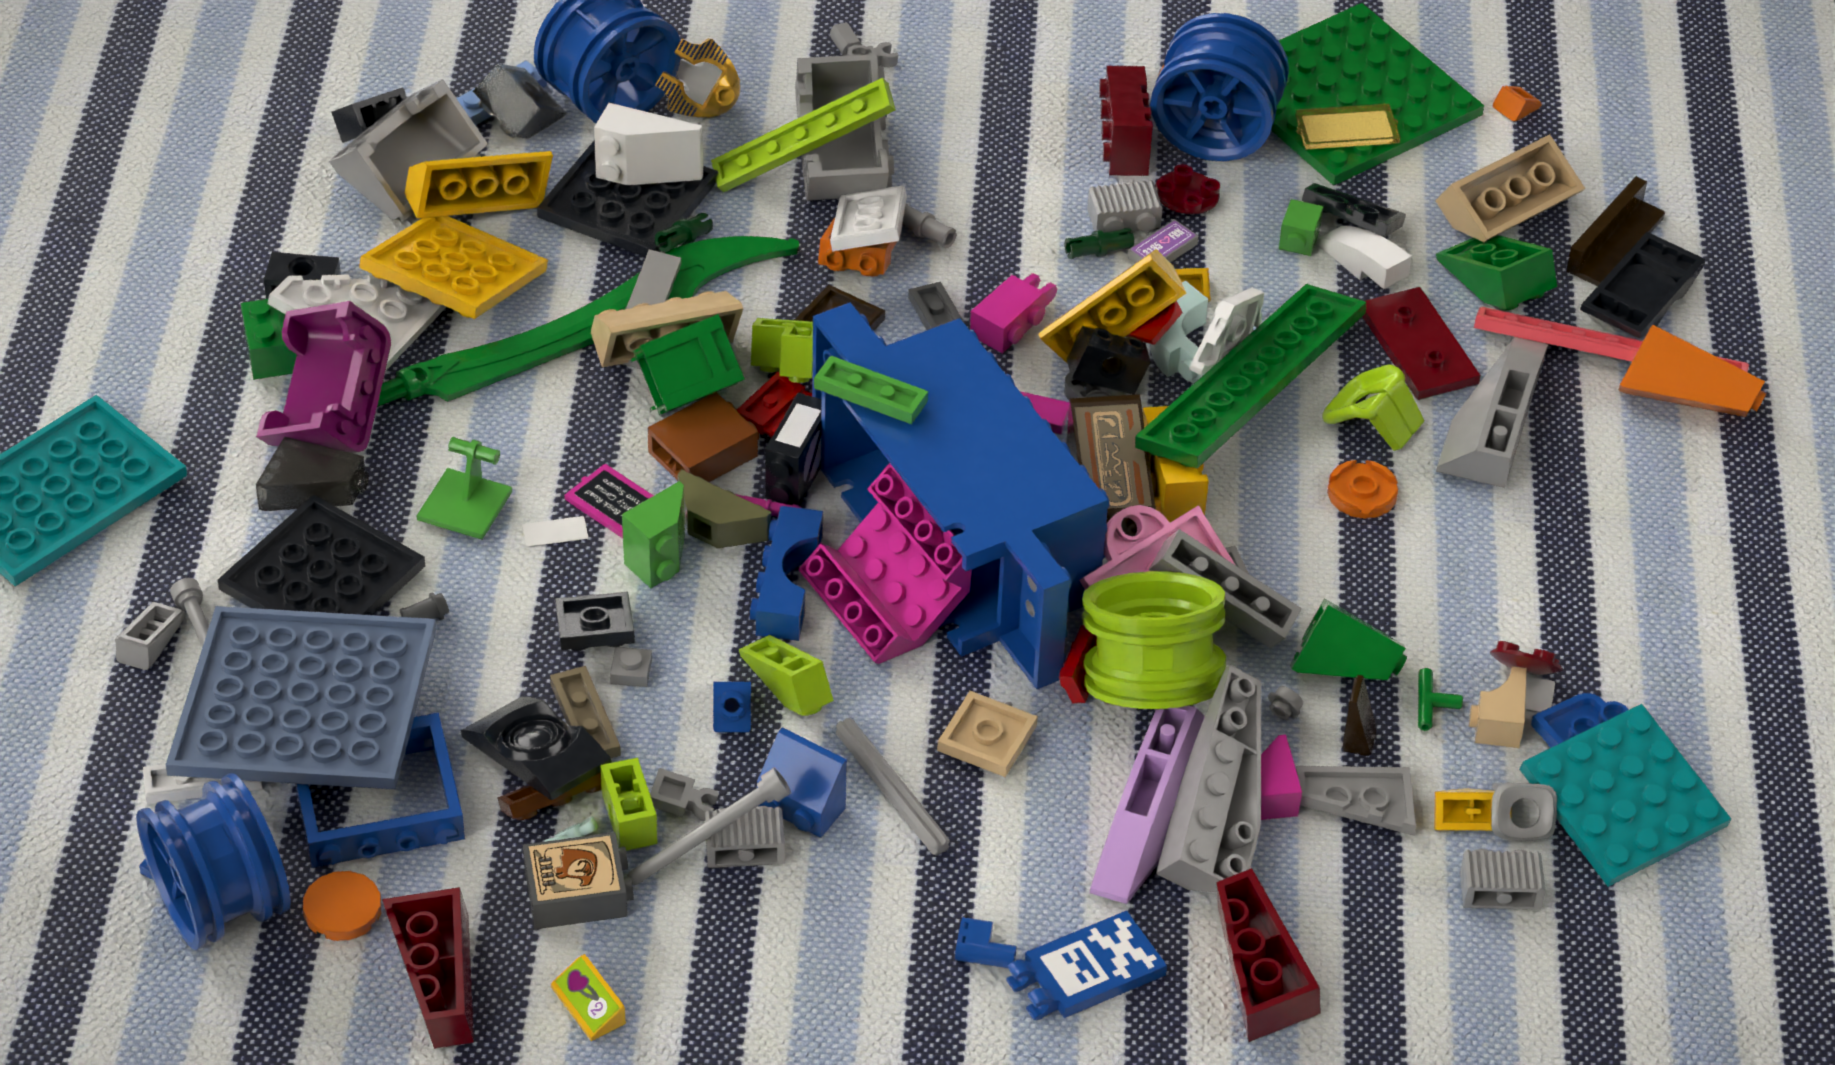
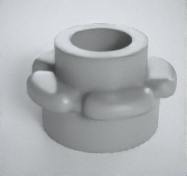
M1280 686L1275 693L1271 692L1268 695V699L1271 701L1269 708L1280 719L1288 720L1289 717L1295 719L1300 714L1303 700L1292 689Z

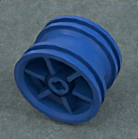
M1211 13L1187 21L1176 31L1165 56L1164 67L1152 91L1150 107L1152 118L1158 130L1178 149L1197 158L1209 161H1232L1253 154L1264 145L1270 135L1276 116L1277 105L1283 96L1287 84L1289 64L1282 45L1270 31L1246 17L1230 13Z
M234 773L224 775L221 779V785L217 781L205 783L202 788L203 799L177 810L168 800H163L156 804L155 812L150 808H143L138 810L136 814L141 846L156 888L178 932L194 950L205 946L206 937L211 942L222 940L225 930L224 923L248 913L257 921L264 922L271 918L272 910L276 914L281 915L288 912L291 905L286 873L270 829L249 789Z

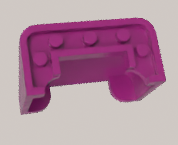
M351 301L286 311L282 328V339L286 346L297 354L283 413L276 410L265 412L260 419L256 437L268 445L347 454L364 451L370 440L391 348V337L388 329Z

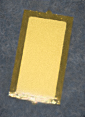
M1390 104L1299 109L1295 112L1298 123L1297 133L1301 134L1305 150L1400 143L1397 129L1398 120L1394 119Z

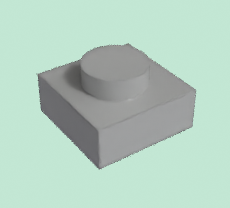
M615 647L610 671V684L647 687L652 663V650Z

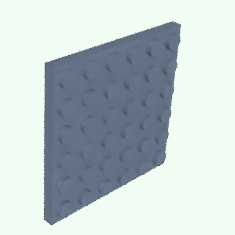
M215 606L165 764L167 776L222 779L224 775L234 773L241 780L396 790L437 630L436 620L429 618Z

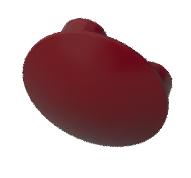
M1185 164L1175 166L1173 172L1161 176L1155 184L1160 202L1165 207L1180 213L1199 214L1207 212L1217 205L1220 198V183L1218 180L1193 172L1192 167Z
M1498 641L1497 647L1490 651V654L1496 660L1510 669L1512 666L1527 668L1526 674L1547 675L1563 671L1559 660L1555 659L1556 654L1546 650L1534 649L1533 654L1520 651V646L1517 644Z

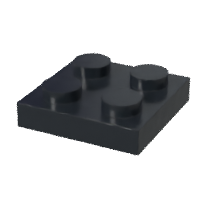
M628 592L555 598L561 650L581 651L591 647H620L624 644L635 643Z

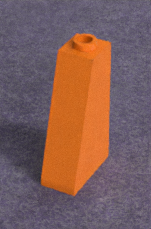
M1653 324L1618 389L1625 394L1743 417L1747 416L1750 409L1757 412L1767 394L1761 391L1765 381Z

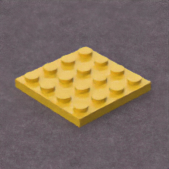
M449 216L421 218L360 257L359 268L371 273L375 278L385 279L399 285L405 291L414 292L426 297L434 304L451 308L461 316L476 319L546 272L548 259Z

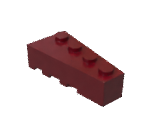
M1106 65V78H1100L1099 98H1105L1100 103V119H1106V121H1102L1101 139L1107 140V142H1103V162H1109V175L1148 176L1153 123L1150 121L1151 108L1149 107L1145 66Z
M1248 869L1216 882L1218 912L1248 1042L1321 1014L1320 987L1253 869Z

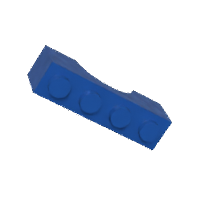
M781 506L778 519L771 520L769 541H772L771 546L765 545L762 565L766 569L765 572L759 571L757 577L756 593H760L759 599L752 598L750 607V620H756V636L766 637L771 635L775 638L799 641L805 617V589L792 583L786 576L793 569L802 565L822 542L823 511Z

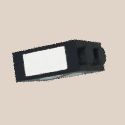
M797 393L765 448L766 499L800 506L821 469L822 399Z

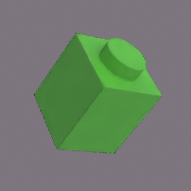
M1291 199L1281 226L1279 249L1311 256L1320 232L1323 206Z

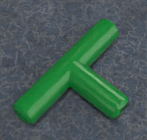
M1422 668L1418 671V728L1427 731L1433 727V707L1461 709L1463 707V696L1433 692V671L1429 668Z

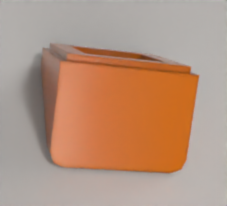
M1502 86L1493 102V108L1511 121H1518L1526 117L1542 105L1540 100L1523 88L1516 86Z

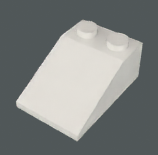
M608 103L594 126L596 178L624 185L702 179L703 134L701 125Z

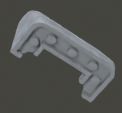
M442 79L401 101L329 160V163L342 178L392 220L399 217L401 221H404L414 214L404 194L409 167L424 161L481 157L478 152L486 147L488 143Z

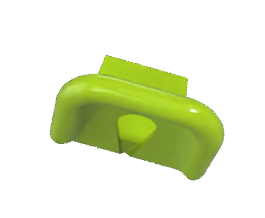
M1391 364L1365 371L1354 377L1338 392L1322 413L1323 421L1330 425L1354 418L1369 419L1393 451L1400 450L1425 421L1408 386L1405 384L1403 371ZM1379 393L1359 403H1356L1359 399L1368 394Z

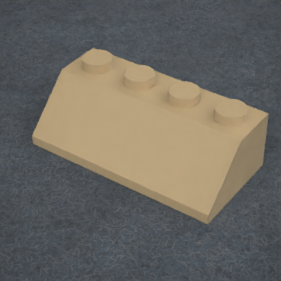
M1549 134L1452 183L1435 202L1453 229L1486 242L1582 192L1585 187Z
M707 291L695 297L684 299L674 297L663 303L652 305L642 303L625 310L616 311L609 309L594 316L591 335L602 367L628 363L635 356L633 350L638 349L640 345L717 314L720 316L729 342L733 343L743 312V306L739 300L727 291L717 293Z

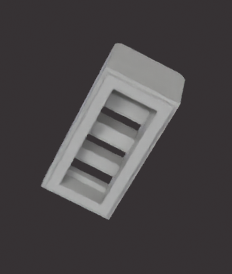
M152 602L115 638L116 660L122 664L148 670L185 619V611Z

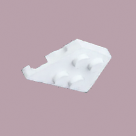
M1251 287L1222 300L1218 304L1214 312V318L1190 364L1189 370L1199 375L1208 372L1253 332V326L1258 327L1261 324L1264 292Z

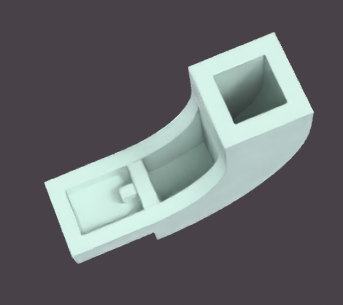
M1185 280L1182 282L1186 294L1177 300L1183 313L1155 345L1150 344V348L1156 365L1167 377L1179 372L1185 380L1194 384L1204 374L1199 375L1189 370L1199 347L1191 342L1186 335L1206 324L1208 298Z

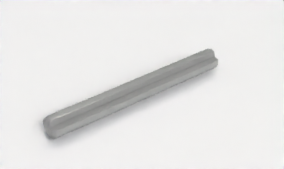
M851 718L839 721L836 725V735L931 854L938 856L942 852H946L949 848V838L855 721Z

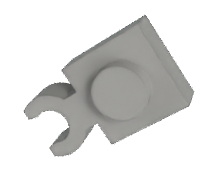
M659 768L650 796L656 809L683 817L685 809L692 811L697 818L705 820V812L708 810L713 812L714 808L703 803L715 805L719 793L710 788L694 789L695 779Z

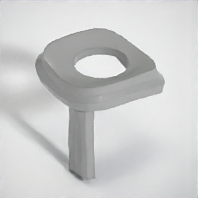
M1501 782L1492 784V789L1495 792L1492 797L1491 827L1496 836L1512 841H1537L1550 838L1553 835L1557 815V797L1552 787L1530 783ZM1523 798L1533 800L1539 808L1538 820L1528 828L1516 826L1510 817V810L1514 802Z

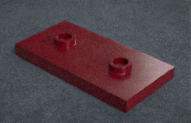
M1421 287L1365 300L1366 314L1362 316L1394 366L1403 371L1405 382L1417 400L1479 384L1481 375Z

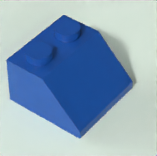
M782 727L776 735L757 783L762 780L761 776L775 767L787 782L791 794L779 802L776 800L770 803L765 801L759 806H767L774 809L779 806L782 808L784 820L794 824L801 831L810 832L822 838L846 809L847 759Z

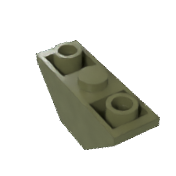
M681 469L678 473V481L684 485L685 525L688 535L715 548L769 540L771 511Z

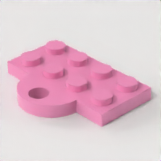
M1135 505L1121 510L1108 521L1104 544V555L1108 562L1079 581L1086 590L1090 585L1112 576L1150 571L1149 568L1163 543L1178 529L1234 565L1235 563L1199 505L1171 523L1159 511L1148 506ZM1123 518H1130L1136 523L1137 533L1135 536H1128L1123 532L1121 527Z

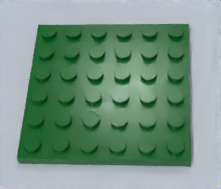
M1363 3L1278 40L1288 57L1289 75L1283 96L1277 105L1271 131L1333 186L1483 115L1484 105ZM1385 113L1393 139L1309 145L1302 119Z

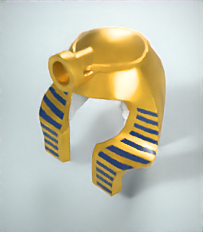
M707 38L702 44H692L682 39L675 50V54L684 59L680 61L676 74L680 80L663 71L655 86L665 92L669 99L667 109L670 112L691 117H714L726 113L735 105L740 94V78L733 63L713 39ZM704 62L702 66H695L697 63ZM684 83H686L688 87V91L686 93L684 90Z

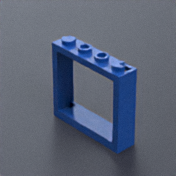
M439 712L414 717L405 755L434 750L448 809L318 832L309 784H295L312 867L334 865L345 861L373 858L383 854L411 851L416 848L465 840L463 814Z

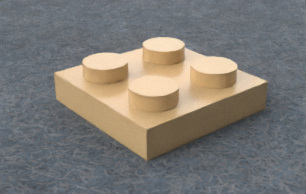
M969 691L939 738L937 751L1006 777L1036 729L1038 716Z

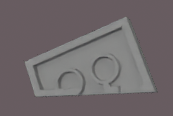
M1296 766V772L1302 789L1301 806L1415 836L1416 820L1410 767Z

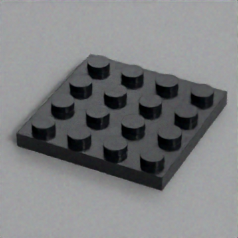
M594 140L537 207V217L646 257L649 249L661 252L659 248L667 243L656 246V233L672 227L673 223L677 220L688 219L716 184L718 171L703 166V177L701 180L624 185L596 178Z
M312 495L217 581L219 590L250 608L373 615L426 565L425 556L316 495Z

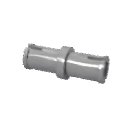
M908 204L905 205L902 225L913 230L914 234L919 238H928L940 244L943 248L952 246L957 236L954 228L940 223L931 213H922L908 206Z

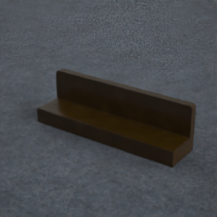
M1635 176L1571 246L1566 272L1598 286L1646 232L1651 233L1664 219V210L1643 201L1647 186L1646 180Z

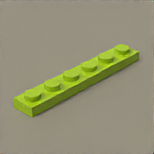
M882 77L712 159V167L718 171L716 177L717 187L721 191L726 192L895 111L889 83Z

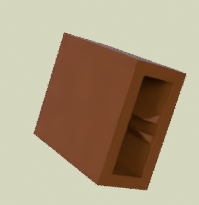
M717 392L648 427V452L677 481L678 473L682 469L694 476L703 478L707 482H711L758 457L759 432L756 426L750 421L747 422L737 412L735 406L729 401L726 402Z

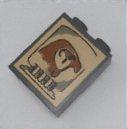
M615 832L523 845L524 870L534 930L628 917L627 901L634 900L631 877L623 876L622 870H628L627 853L625 847H618Z

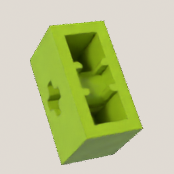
M638 757L600 765L602 797L613 831L616 833L618 847H625L626 851L658 844L657 814Z

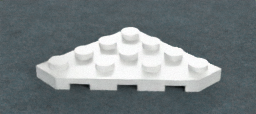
M372 274L368 275V279H350L349 275H322L321 280H303L302 276H288L270 293L267 303L286 314V311L351 301L388 329L391 337V348L386 370L446 308L444 305L432 303L428 298L417 293L405 291L399 285L390 281L375 278Z

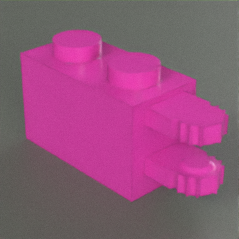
M1031 273L1024 280H1021L1011 275L971 310L970 330L972 329L976 333L979 341L1000 353H1004L1012 344H1017L1032 326H1037L1042 321L1045 315V307L1056 296L1057 285L1048 282L1041 289H1038L1041 281L1040 276Z

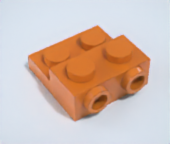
M834 218L820 238L818 264L826 265L828 269L834 271L851 269L860 271L865 276L884 275L891 262V252L898 241L832 252L830 239L835 221Z

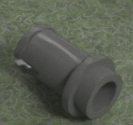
M432 592L429 593V598L406 608H401L399 611L401 617L438 618L443 620L444 615L449 613V608L442 593L435 595Z

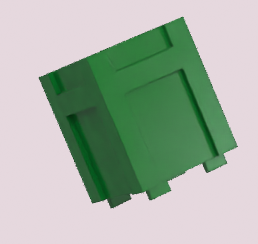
M719 314L644 343L638 349L633 350L635 356L630 361L631 363L637 361L655 404V406L650 407L651 411L657 409L659 415H662L745 380Z

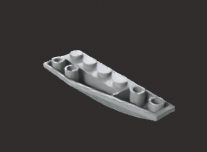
M1518 337L1512 339L1452 419L1436 472L1505 488L1548 344Z
M1228 665L1224 670L1195 740L1178 790L1156 874L1187 890L1217 892L1216 882L1250 869L1261 827V680L1232 665Z

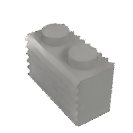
M1152 180L1141 183L1137 181L1135 184L1130 182L1129 184L1123 183L1120 185L1118 183L1115 186L1111 184L1109 187L1107 185L1103 187L1098 185L1096 188L1093 186L1089 188L1087 210L1094 231L1110 232L1129 227L1131 231L1140 230L1147 232L1152 229L1161 228L1162 205Z
M767 806L756 807L706 840L708 868L785 864L782 808L779 806L775 809ZM726 808L716 809L713 812L710 810L706 811L705 822Z
M1476 849L1472 852L1470 850L1464 851L1460 869L1464 908L1541 910L1545 895L1541 853L1537 851L1533 854L1531 851L1527 852L1525 850H1515L1511 853L1505 851L1502 853L1501 851L1493 852L1487 849Z

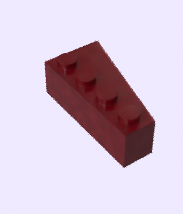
M460 887L382 899L434 1049L474 1043L469 915Z

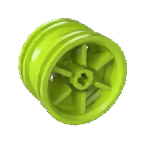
M1170 571L1127 573L1112 576L1090 585L1084 591L1082 597V605L1084 607L1083 624L1088 631L1096 635L1097 646L1093 647L1085 655L1084 669L1086 671L1085 687L1088 693L1096 699L1109 704L1138 709L1178 708L1194 705L1213 698L1226 667L1224 651L1213 643V633L1225 624V592L1223 588L1216 582L1201 576Z

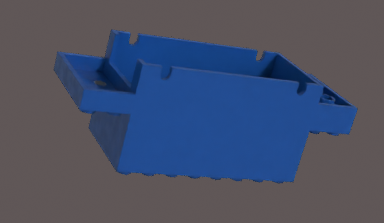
M851 302L813 316L812 397L822 399V473L834 488L845 484L853 486V488L841 492V498L861 523L878 503L867 489L890 463L942 531L952 530L956 534L951 538V542L963 557L962 568L966 572L972 570L970 592L939 626L940 628L950 623L959 625L957 629L947 632V638L961 657L1000 641L1037 690L1059 681L1060 670L1066 661L1064 651L1065 639L1068 636L1066 627L1067 613L1083 607L1082 597L1085 589L1079 580L1101 567L1105 558L1106 521L1110 502L1104 489L1097 487L1090 478L1086 467L1079 465L1071 455L1067 444L1057 438L1052 432L1049 422L1039 416L1031 400L1021 394L1015 386L1012 377L1003 372L997 364L994 355L990 351L987 352L979 342L976 333L972 329L969 330L960 318L886 346L884 339L881 336H877L870 328L865 315L859 314ZM834 356L928 391V402L915 421L909 424L814 388V377L828 358Z

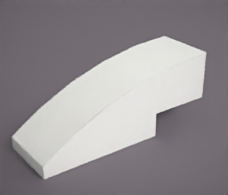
M1340 226L1316 240L1317 245L1359 280L1368 276L1381 288L1385 289L1409 276L1412 256L1398 245L1369 230L1354 226Z

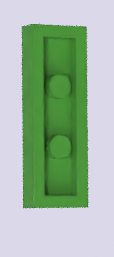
M834 356L828 358L814 377V388L909 424L915 421L928 402V391Z

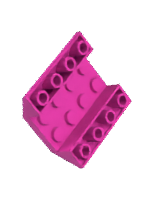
M890 463L867 489L878 501L877 505L840 548L836 550L820 543L798 569L870 658L877 664L923 646L970 592L972 570L966 572L962 568L963 557L951 542V538L956 534L952 530L942 531Z

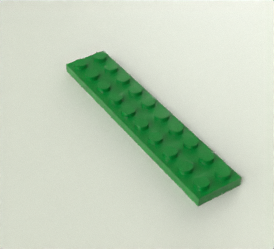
M1305 284L1135 436V448L1149 452L1153 456L1179 462L1186 467L1199 468L1365 315L1366 302Z

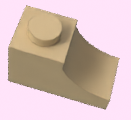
M1512 666L1510 675L1503 685L1492 691H1480L1478 706L1471 705L1469 715V727L1475 728V743L1520 748L1525 724L1527 668Z

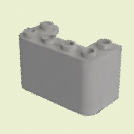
M877 55L797 58L795 80L797 117H802L882 77L885 79L884 67L878 66ZM885 116L801 155L806 201L839 199L841 195L892 187L894 159L893 155H889L888 140H882L881 130L886 129Z

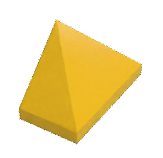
M1471 788L1435 791L1434 830L1493 831L1491 827L1492 797L1495 791ZM1512 807L1510 810V817H1512Z

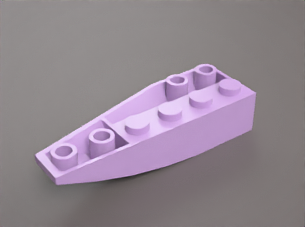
M1183 706L1156 709L1115 813L1092 881L1091 894L1127 904L1159 864L1182 777L1205 718L1197 708Z

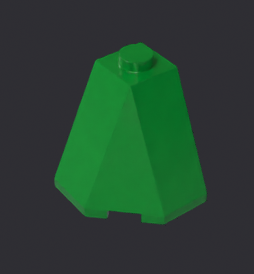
M1324 598L1303 635L1301 643L1303 648L1300 653L1296 652L1290 667L1297 673L1353 678L1361 675L1365 679L1388 680L1391 673L1397 676L1407 660V656L1403 654L1406 648L1402 643Z

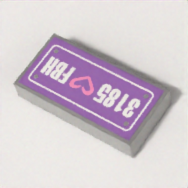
M1174 219L1128 249V259L1137 263L1157 249L1169 262H1172L1198 245L1199 236Z

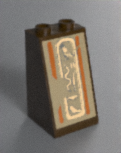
M1140 394L1070 398L1066 444L1070 449L1071 455L1079 465L1086 467L1090 478L1097 487L1104 489L1108 495L1110 507L1107 510L1106 524L1115 514L1130 506L1143 505L1156 510L1148 452L1135 448V436L1145 428ZM1123 518L1121 523L1123 532L1128 536H1135L1137 533L1136 523L1130 518Z

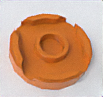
M1357 460L1347 461L1338 465L1330 474L1327 490L1330 502L1339 511L1351 517L1363 519L1379 517L1388 513L1396 504L1398 494L1396 476L1387 467L1375 461L1366 460L1365 464H1356Z

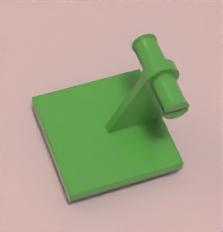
M452 437L449 441L448 451L466 456V471L464 473L447 468L418 512L417 520L483 540L510 497L512 487L482 478L481 460L496 465L500 458V450L482 446L481 441L474 439L468 442Z

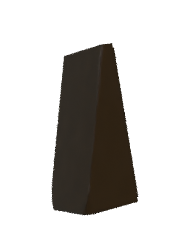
M1357 675L1349 702L1342 748L1344 752L1370 756L1376 736V723L1364 677Z

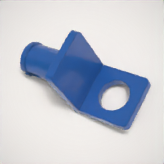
M713 681V730L715 732H749L751 729V682Z

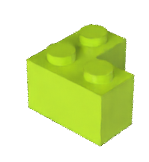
M757 318L752 325L751 366H760V370L764 372L780 371L779 376L789 377L791 382H809L812 379L813 322Z

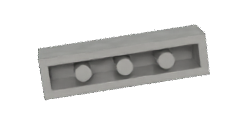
M1180 529L1165 540L1149 568L1150 571L1188 573L1216 582L1225 592V619L1269 648H1272L1286 638L1302 609Z

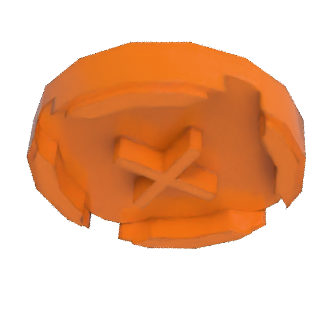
M352 871L329 873L321 876L308 887L303 897L304 919L309 929L316 934V931L324 934L326 939L340 941L357 938L371 930V925L376 919L378 921L380 918L381 893L375 882L363 874Z

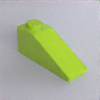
M771 635L739 649L740 656L784 707L801 716H808L818 713L822 706L834 701L823 661Z

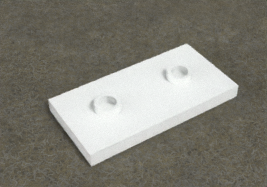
M901 185L841 195L830 239L832 252L899 241L907 199L905 186Z

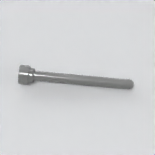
M183 578L172 585L170 593L175 605L187 612L198 640L203 647L209 628L200 607L203 593L196 579Z
M775 767L761 776L762 780L757 783L758 788L631 870L627 877H631L632 885L640 884L763 802L767 801L770 803L773 800L779 802L791 794V790L781 773Z

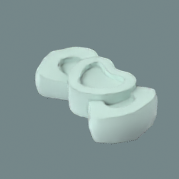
M592 816L581 823L556 833L554 838L546 839L544 842L582 837L596 831L599 827Z

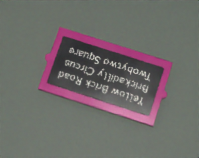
M604 464L588 477H582L581 482L564 496L565 500L623 538L622 514L654 495L607 464Z

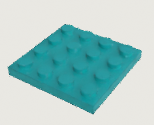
M1643 704L1523 761L1519 769L1530 784L1547 785L1554 789L1557 797L1556 819L1607 887L1728 827L1731 821L1728 813Z

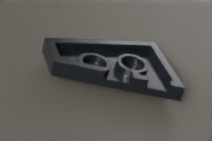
M1316 183L1306 187L1302 197L1304 202L1323 206L1324 213L1329 212L1383 237L1401 228L1406 217L1405 213Z

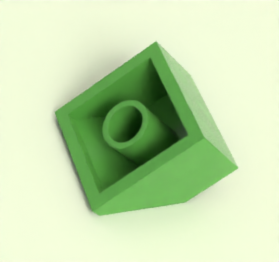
M680 481L622 514L624 564L650 588L671 579L680 570L685 538L684 485Z

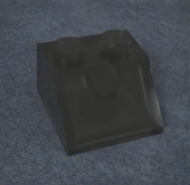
M497 63L473 90L474 94L480 99L478 102L480 107L488 114L495 115L501 121L500 128L511 138L529 139L566 115L563 108L525 68Z

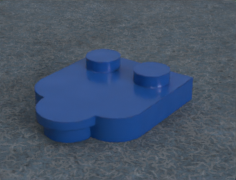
M1582 693L1533 715L1531 726L1550 747H1553L1629 709L1620 702L1610 701L1606 703L1595 694Z

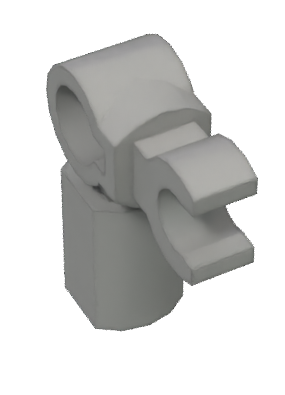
M847 22L835 24L832 27L830 37L842 56L876 54L878 66L894 67L897 65L898 53L891 54L892 44L890 42L880 43L876 48H873V46L866 47L861 44Z

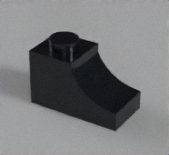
M402 87L332 111L331 113L342 143L357 138L401 101L406 99L407 96L404 88Z

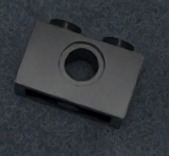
M272 252L263 279L266 299H269L270 293L288 276H302L303 280H321L322 275H341L339 257Z
M1082 326L1067 357L1072 379L1135 395L1151 363L1146 343L1131 336L1125 338L1114 335L1102 328L1092 329Z

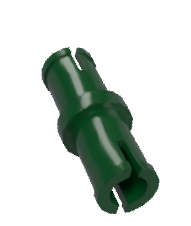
M699 213L688 220H677L673 223L672 227L656 233L655 244L659 246L666 242L667 244L661 246L659 250L668 252L679 245L692 243L697 237L712 231V219L701 222V220L706 219L709 215Z
M1129 227L1110 232L1096 230L1092 232V235L1066 238L1064 242L1065 253L1068 254V259L1093 254L1097 257L1106 256L1107 252L1133 247L1134 235Z

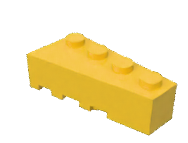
M1168 406L1143 407L1144 427ZM1148 452L1156 510L1163 514L1170 523L1198 505L1205 515L1209 480L1207 474L1202 475L1204 464L1199 468L1186 467L1179 462L1153 456Z

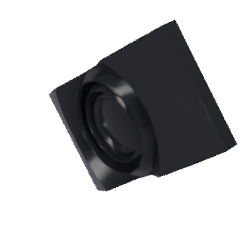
M1646 232L1581 304L1580 310L1640 339L1647 335L1652 324L1655 326L1659 325L1665 313L1675 301L1685 296L1704 267L1706 259Z
M519 697L461 730L463 739L550 800L557 798L600 773V765L612 763L611 757L582 726H569L559 719L544 700L533 697Z

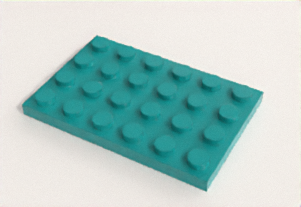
M96 394L0 454V574L16 587L187 476L186 465Z

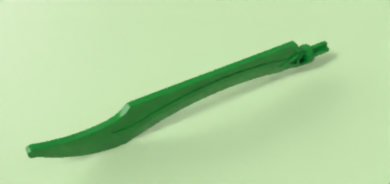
M729 236L701 240L673 248L665 252V254L680 257L681 266L668 299L674 297L682 299L694 297L697 291L706 283L734 269L772 258L795 255L799 250V241L794 238L785 240L773 237ZM640 272L604 296L549 323L499 341L447 353L396 371V378L382 383L377 407L401 397H405L409 401L424 394L438 396L449 402L594 344L591 335L594 316L609 309L616 311L625 310Z

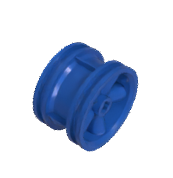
M559 0L547 14L538 31L534 45V63L539 75L559 93L570 98L582 113L594 123H597L608 103L645 112L650 111L665 95L663 90L655 86L663 71L676 77L681 57L675 54V50L681 40L678 32L671 24L656 12L645 8L640 0Z

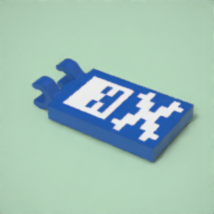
M1126 910L1025 952V960H1016L1008 965L1012 976L1007 977L1006 981L1014 992L1021 991L1036 982L1040 984L1042 988L1032 990L1027 996L1032 1004L1026 1006V1010L1033 1020L1042 1019L1059 1010L1063 1018H1066L1166 976L1167 965Z

